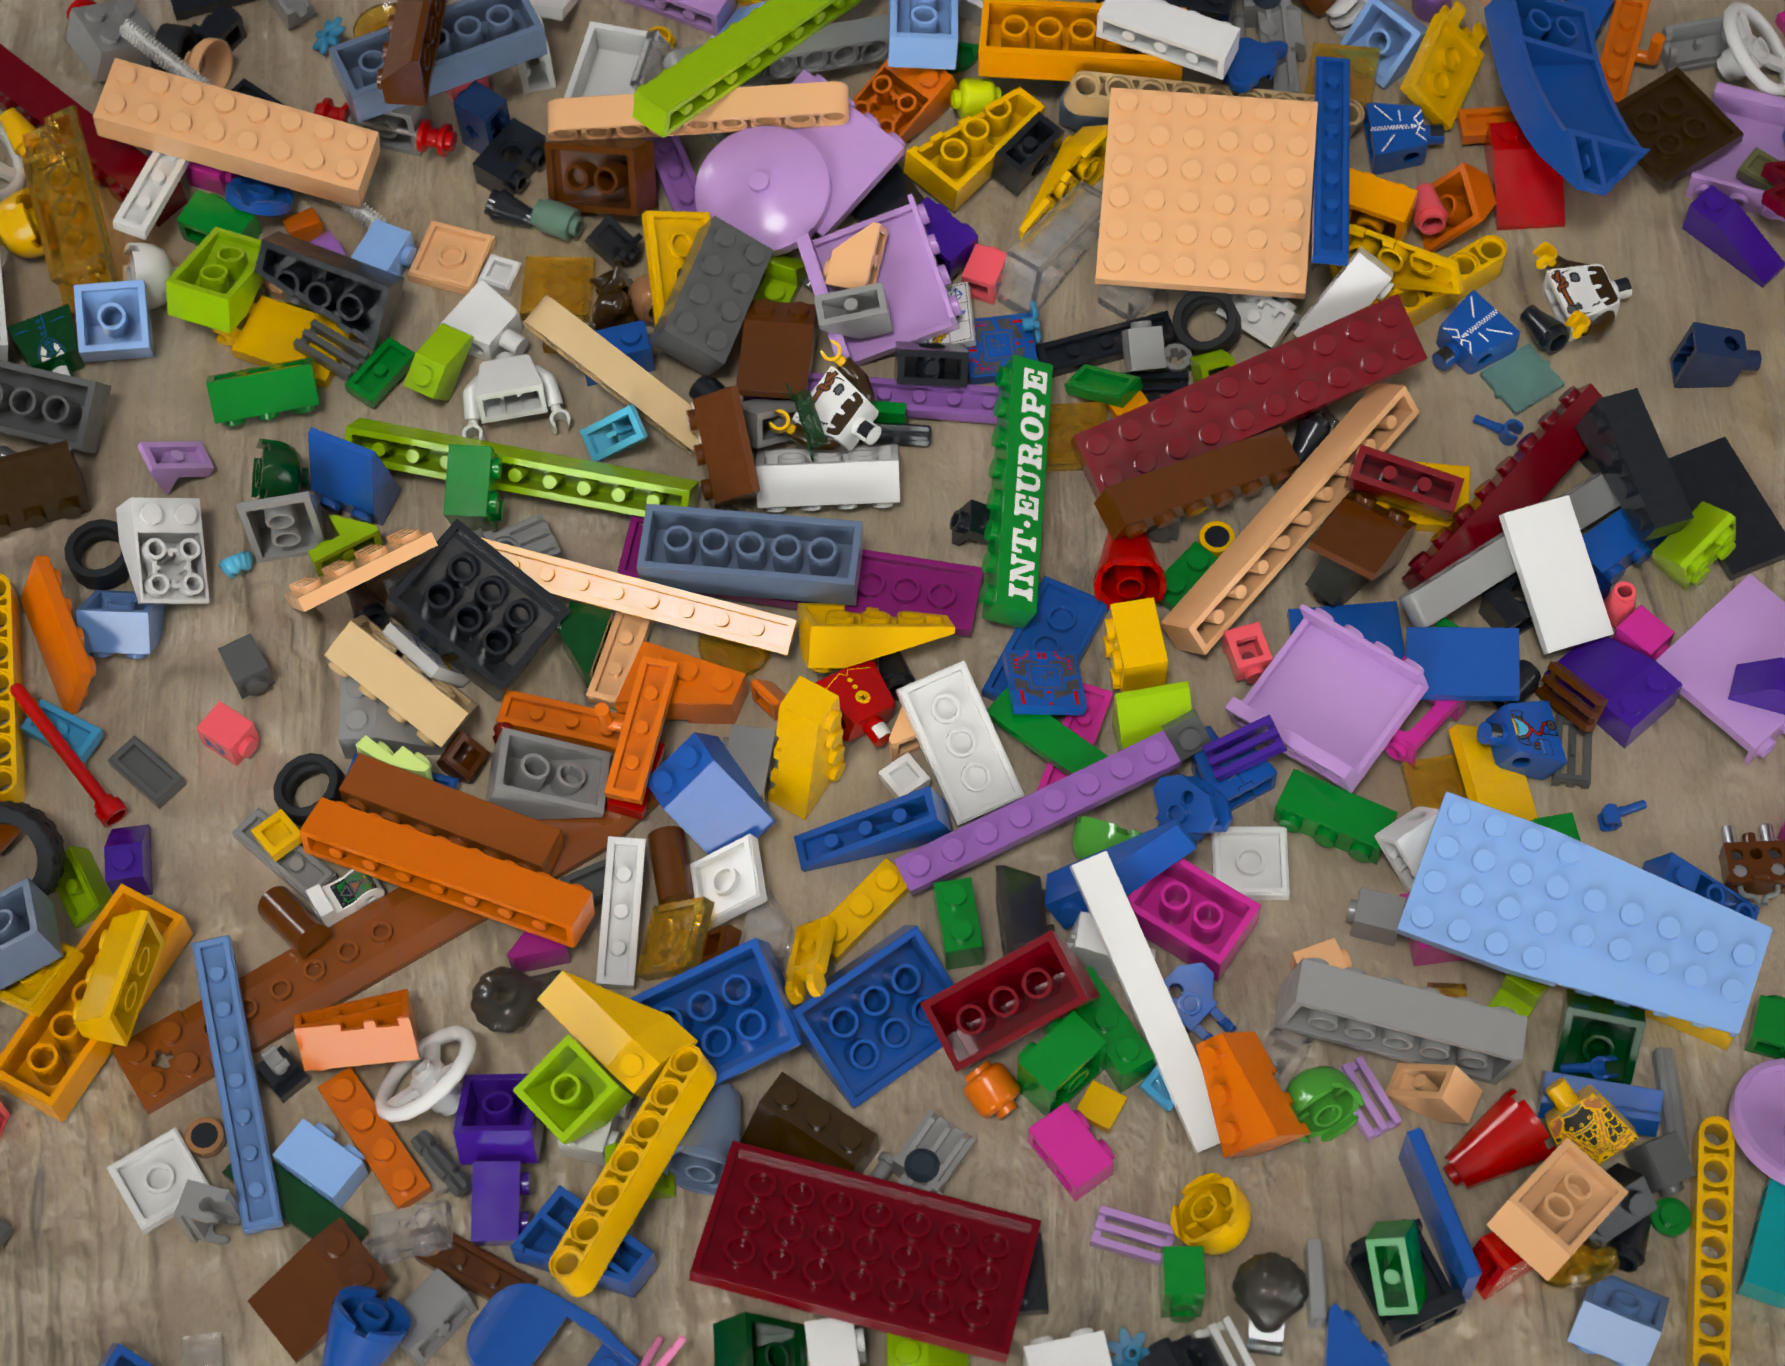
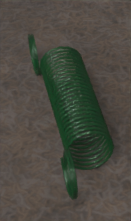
M787 382L785 384L790 399L794 400L808 442L806 447L812 462H814L809 446L820 444L824 440L826 441V437L811 392L802 390L807 392L799 394L809 396H794ZM818 437H820V438L823 437V438H824L821 442L816 441V440H811V439H816V438H818Z

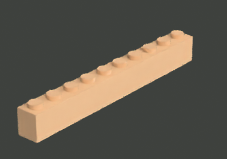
M1379 383L1370 387L1161 621V626L1177 650L1206 655L1224 635V631L1232 626L1352 490L1344 487L1354 453L1362 444L1385 452L1420 413L1405 385Z

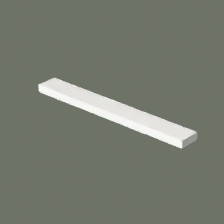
M1107 851L1071 865V872L1147 1045L1155 1056V1063L1195 1154L1219 1144L1220 1140L1200 1061Z

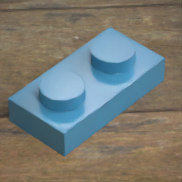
M41 699L38 702L40 708L85 764L105 736L102 729ZM27 717L20 727L23 734L52 748L31 719Z

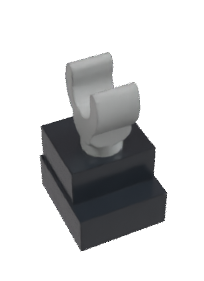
M271 1045L261 1053L263 1060L256 1065L257 1073L282 1103L286 1102L310 1082L307 1074L282 1045L277 1049L274 1045Z

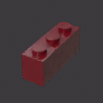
M1361 444L1354 453L1344 487L1365 492L1376 498L1447 521L1455 511L1464 478Z

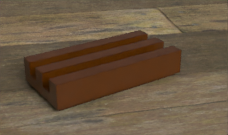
M1550 661L1547 668L1551 671L1549 674L1543 675L1541 681L1544 682L1543 687H1538L1535 693L1543 700L1549 701L1552 707L1584 732H1593L1608 699L1560 662ZM1560 677L1562 680H1564L1566 683L1572 686L1575 690L1581 693L1584 697L1590 700L1593 704H1595L1594 709L1587 703H1585L1582 700V698L1579 697L1576 693L1571 692L1564 685L1558 682V678Z

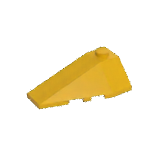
M1108 125L1082 127L1076 134L1069 135L1062 142L1060 150L1019 228V249L1022 252H1025L1104 177Z

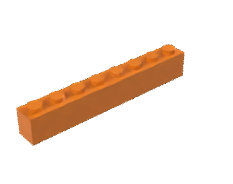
M321 797L299 830L304 853L574 949L595 914L592 891L587 890L582 885L569 884L557 880L545 872H535L520 867L511 860L497 859L484 854L479 849L466 848L452 843L445 837L432 836L420 832L411 825H400L384 819L379 814L357 810L342 801H332Z

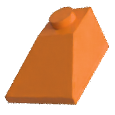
M1465 162L1431 183L1448 213L1446 226L1442 231L1430 235L1421 232L1425 250L1432 253L1482 222L1497 203L1489 175Z

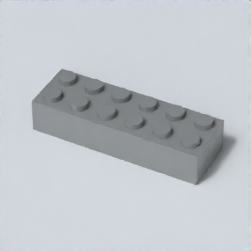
M1302 958L1280 984L1274 1028L1409 1063L1457 1065L1469 1078L1496 1085L1523 1061L1528 1017L1515 1014V1011L1508 1007L1499 1006L1492 1008L1480 1005L1473 998H1454L1442 995L1435 988H1415L1404 985L1397 978L1369 976L1359 968L1348 967L1343 969L1331 966L1327 961L1320 958Z

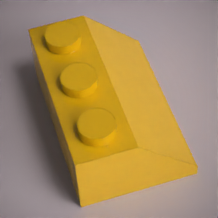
M138 910L112 918L109 929H105L102 932L99 940V956L96 964H92L89 967L86 975V991L83 999H79L76 1002L73 1010V1021L82 1037L127 1047L165 942L149 911Z

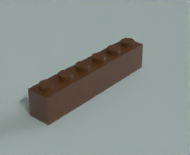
M1278 427L1108 486L1096 499L1094 505L1113 540L1127 536L1128 539H1133L1145 533L1152 526L1157 525L1158 529L1167 527L1180 516L1186 515L1187 518H1192L1201 514L1211 505L1215 504L1216 508H1220L1231 503L1237 496L1244 494L1245 498H1248L1262 491L1265 486L1271 484L1274 488L1282 486L1292 476L1291 473L1301 462L1282 427Z

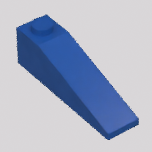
M928 786L796 835L794 840L801 870L807 872L919 847L952 832L953 829L946 801L934 789Z
M1177 819L1048 873L1044 906L1064 929L1070 928L1074 925L1081 911L1089 913L1071 872V865L1107 851L1127 896L1197 849V843Z

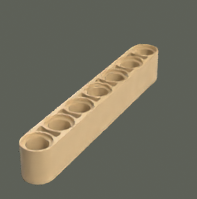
M545 295L523 322L526 328L626 406L634 404L641 418L695 458L693 445L698 444L696 431H689L686 411L691 410L690 404L561 304Z

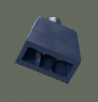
M1693 322L1670 357L1673 387H1729L1734 383L1742 370H1759L1761 352L1746 348L1745 334L1741 330Z

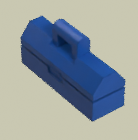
M1542 1070L1539 1087L1541 1095L1538 1094L1537 1117L1545 1118V1114L1555 1107L1546 1094L1545 1089L1557 1079L1564 1077L1575 1093L1591 1084L1632 1123L1637 1134L1656 1137L1661 1115L1659 1113L1662 1111L1664 1091Z

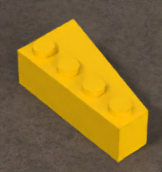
M801 675L779 706L776 736L779 739L773 753V758L779 761L778 768L774 767L771 771L770 781L776 785L769 791L768 801L806 820L832 781L836 783L841 778L846 763L844 762L843 754L845 747L842 741V713L840 712L839 696Z

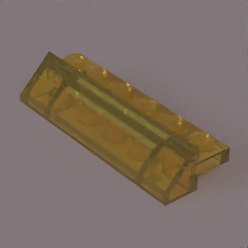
M72 105L45 117L46 125L22 135L27 158L22 160L50 280L58 285L62 304H69L72 314L76 318L74 285L119 282V277L77 107Z

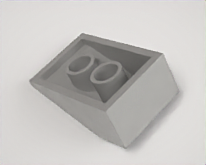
M310 491L236 503L237 511L257 563L309 555V550L315 548L320 542L327 540L322 508L318 497Z
M349 675L346 678L340 677L338 741L345 759H353L354 753L358 754L356 744L365 735L376 743L382 741L394 754L404 746L413 754L419 752L424 756L442 755L452 740L451 738L443 747L437 744L434 747L426 744L416 735L418 731L416 727L408 721L404 724L400 723L387 712L389 706L379 698L373 701L360 692L357 688L360 683Z
M503 727L492 752L486 801L535 820L602 817L606 798L604 791L608 780L611 752Z

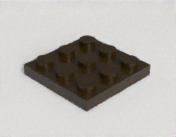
M1678 66L1616 103L1618 111L1641 147L1651 149L1637 164L1662 190L1739 144L1744 136V133Z

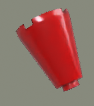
M1109 531L1107 532L1093 586L1096 599L1099 602L1101 600L1105 603L1108 610H1110V604L1154 597V601H1157L1158 604L1164 597L1167 589L1166 576L1146 532L1133 539H1128L1127 536L1116 540L1112 539Z
M1514 1088L1504 1092L1445 1155L1448 1164L1443 1167V1170L1455 1187L1462 1184L1467 1190L1545 1161L1556 1150L1555 1146L1548 1150L1544 1142L1550 1136L1527 1102L1523 1099L1517 1103L1513 1099L1517 1094Z

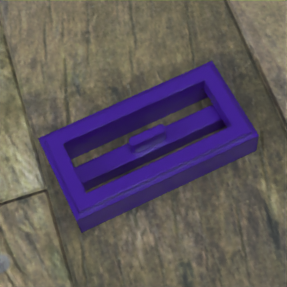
M1270 714L1202 746L1218 782L1287 750ZM1273 739L1275 742L1222 768L1219 765L1238 755H1243Z

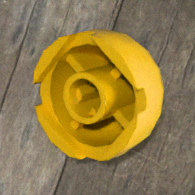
M28 187L14 192L0 202V245H4L9 252L16 256L35 258L57 249V245H52L51 240L57 237V231L44 201L37 203L31 196L36 194V192Z
M1211 1172L1199 1176L1187 1184L1181 1191L1185 1197L1180 1202L1179 1207L1176 1204L1172 1207L1170 1225L1174 1235L1187 1246H1203L1204 1254L1221 1255L1230 1252L1246 1237L1252 1223L1251 1205L1246 1194L1232 1179L1222 1177L1219 1173Z

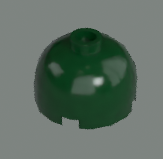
M260 438L256 448L263 449L261 458H254L251 497L256 498L259 495V499L299 493L300 488L306 489L309 469L302 467L301 456L297 450L284 442Z

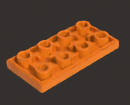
M47 555L35 556L20 600L62 709L72 715L77 714L83 699L88 696L89 682L96 675L95 661L92 656H87L85 651L84 633L80 626L76 627L72 618V602L69 597H64L59 570L57 568L53 569Z

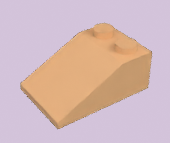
M1567 1137L1506 1201L1486 1226L1549 1281L1629 1192Z

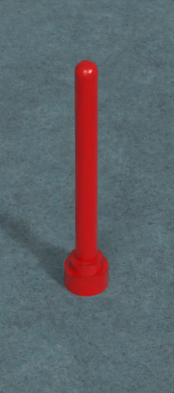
M14 683L10 687L11 695L95 802L94 808L97 819L104 827H110L119 822L128 813V808L119 797H114L112 794L105 792L27 689L21 683Z

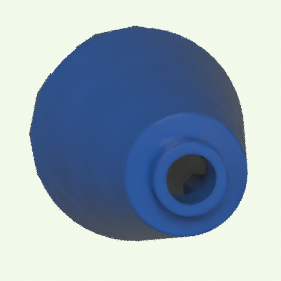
M350 1286L341 1289L332 1303L321 1366H382L408 1334L411 1319L407 1310L392 1297H389L387 1302L375 1297L378 1290L370 1287Z

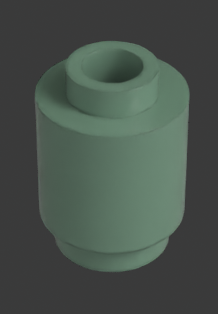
M539 199L531 214V224L537 226L538 231L565 241H571L573 237H578L584 225L580 209L552 199H547L546 201Z

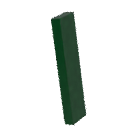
M273 1161L284 1221L311 1240L341 1217L362 1243L369 1234L367 1228ZM230 1162L222 1174L235 1184Z

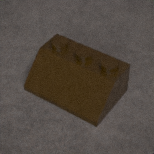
M67 440L0 457V537L29 527L38 528L48 522L64 518L72 519L80 514L91 511L83 474Z
M781 1072L759 1101L741 1139V1143L861 1174L879 1152L878 1135L784 1072Z

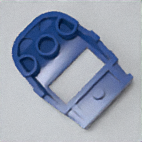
M530 1283L514 1284L496 1293L472 1323L466 1341V1354L471 1366H533L568 1318L603 1342L587 1366H638L640 1361L595 1316L554 1293Z

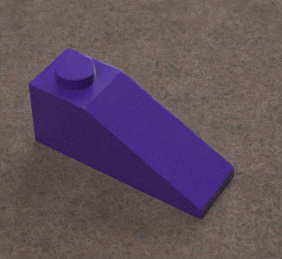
M1710 185L1689 205L1682 229L1760 287L1764 288L1785 268V262L1739 204L1713 185Z

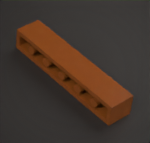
M361 753L357 756L339 788L342 801L352 808L366 813L373 812L379 814L384 819L400 825H411L420 832L432 836L445 837L457 845L479 849L484 854L500 860H511L520 867L535 872L541 871L550 875L565 847L562 831L557 827Z

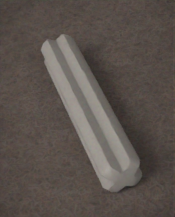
M1660 1047L1655 1049L1652 1059L1657 1090L1664 1091L1662 1111L1660 1113L1663 1135L1676 1131L1687 1156H1689L1690 1149L1675 1051L1671 1047Z

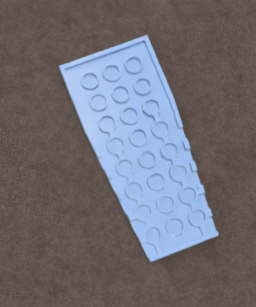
M1446 791L1396 933L1506 974L1553 987L1555 985L1574 989V993L1588 997L1596 995L1614 1000L1613 1004L1624 1007L1632 1005L1653 1011V1015L1663 1018L1671 1016L1689 1021L1692 1026L1703 1029L1707 1026L1728 1032L1729 1036L1736 1037L1740 1033L1771 937L1772 928L1556 830Z

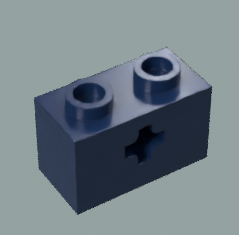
M474 81L466 90H462L454 102L462 143L479 154L485 150L511 121L507 100L477 81Z

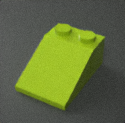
M215 227L166 280L168 315L230 334L247 315L264 280L262 276L254 272L262 240Z

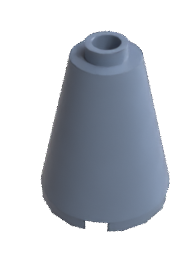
M722 1082L712 1087L663 1171L666 1176L668 1171L676 1177L675 1184L683 1189L698 1194L715 1195L732 1141L741 1142V1097L732 1085Z

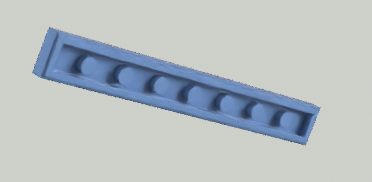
M230 935L192 943L243 1232L245 1235L283 1227L284 1220L232 939Z

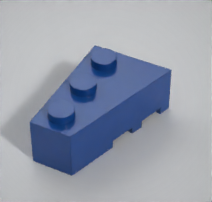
M559 1185L510 1246L515 1262L550 1272V1258L582 1206L583 1201ZM627 1233L596 1287L634 1298L658 1267L654 1252Z

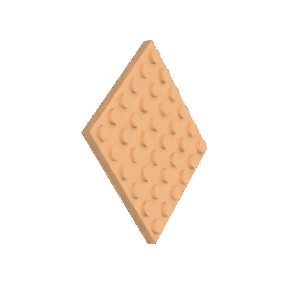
M1111 87L1095 284L1305 299L1318 102Z

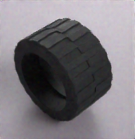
M0 802V824L14 825L25 832L31 839L37 854V869L32 881L48 896L57 888V884L65 870L63 868L64 861H66V852H64L62 835L59 834L56 824L46 817L45 813L40 809H35L30 804L23 802Z

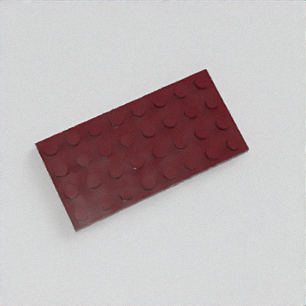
M732 1141L691 1266L689 1281L1006 1364L1042 1220Z

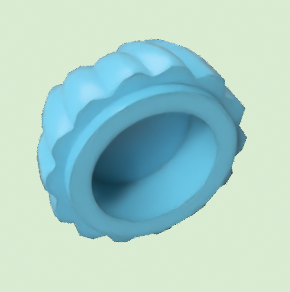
M243 551L221 560L219 567L230 579H234L242 570L250 571L253 563L252 552Z

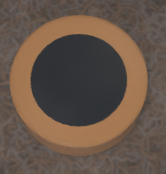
M201 1117L194 1120L188 1126L185 1132V1142L195 1156L211 1158L223 1150L226 1144V1133L220 1122L216 1119Z

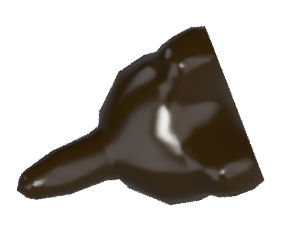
M620 260L613 263V271L610 270L598 278L589 279V282L597 287L596 293L599 295L593 305L592 321L588 325L590 328L597 331L640 321L636 317L628 298V289L633 280L627 278Z

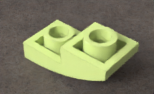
M367 735L356 744L358 755L359 753L433 781L432 765L419 752L413 754L402 746L394 754L382 741L376 743Z

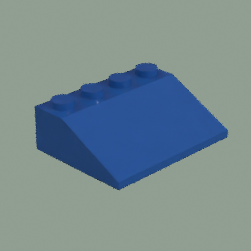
M904 925L825 980L827 985L823 995L814 998L808 991L802 1003L797 1005L791 1004L802 1044L851 1108L854 1109L942 1047L920 1003L954 985L917 925Z
M756 937L630 998L670 1015L699 1041L695 1046L702 1051L716 1071L717 1079L714 1086L802 1045L792 1005L785 994L786 983L769 942Z

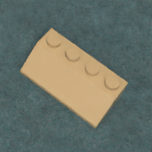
M364 614L352 619L324 654L330 660L328 663L329 667L340 676L346 678L349 675L360 683L357 688L371 700L375 701L379 698L388 705L387 712L394 719L403 724L408 721L418 729L416 735L426 744L432 747L435 744L443 747L474 712L478 704L454 685L429 678L383 635L382 628Z

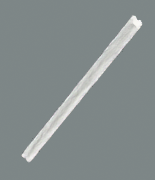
M130 18L126 19L124 24L120 26L119 35L125 37V40H128L134 47L144 52L143 54L150 57L160 67H163L162 69H165L166 72L212 85V82L209 83L206 77L202 78L203 75H199V72L196 73V69L193 71V67L189 68L190 65H186L187 62L183 63L184 60L180 61V57L174 56V52L170 53L171 50H167V47L164 48L165 45L161 46V42L158 43V40L154 41L155 38H151L152 35L148 36L149 33H145L146 30L142 31V27L139 28V25L135 26L136 23H132L133 20L129 21ZM335 202V204H339V207L345 209V212L352 214L351 216L355 217L354 219H358V222L365 224L364 226L368 227L367 229L370 228L375 219L386 222V218H382L383 215L379 217V212L376 214V210L373 211L372 207L369 208L370 205L366 207V202L364 204L362 202L360 209Z

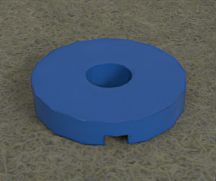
M237 176L231 180V183L227 182L224 194L226 201L233 207L247 213L263 216H277L290 212L294 200L291 189L274 186L244 176Z

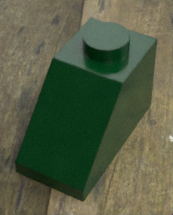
M571 601L568 607L571 611L558 626L557 634H560L563 649L585 687L589 688L614 618L612 610Z

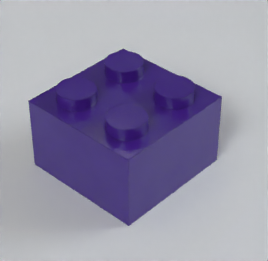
M529 1073L464 1075L453 1129L460 1165L473 1164V1161L538 1163L545 1124L513 1091Z

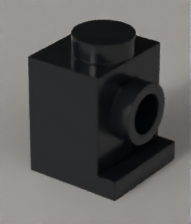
M221 4L212 14L204 18L200 26L196 24L191 26L194 30L197 44L208 37L223 39L230 46L231 52L247 37L242 16L231 7L226 8Z

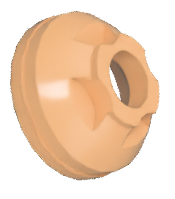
M205 38L196 44L191 51L187 52L183 63L187 62L186 65H190L189 68L193 67V71L196 69V73L199 72V75H203L202 78L206 77V80H209V83L212 82V85L215 84L217 87L226 89L233 68L230 46L223 39Z

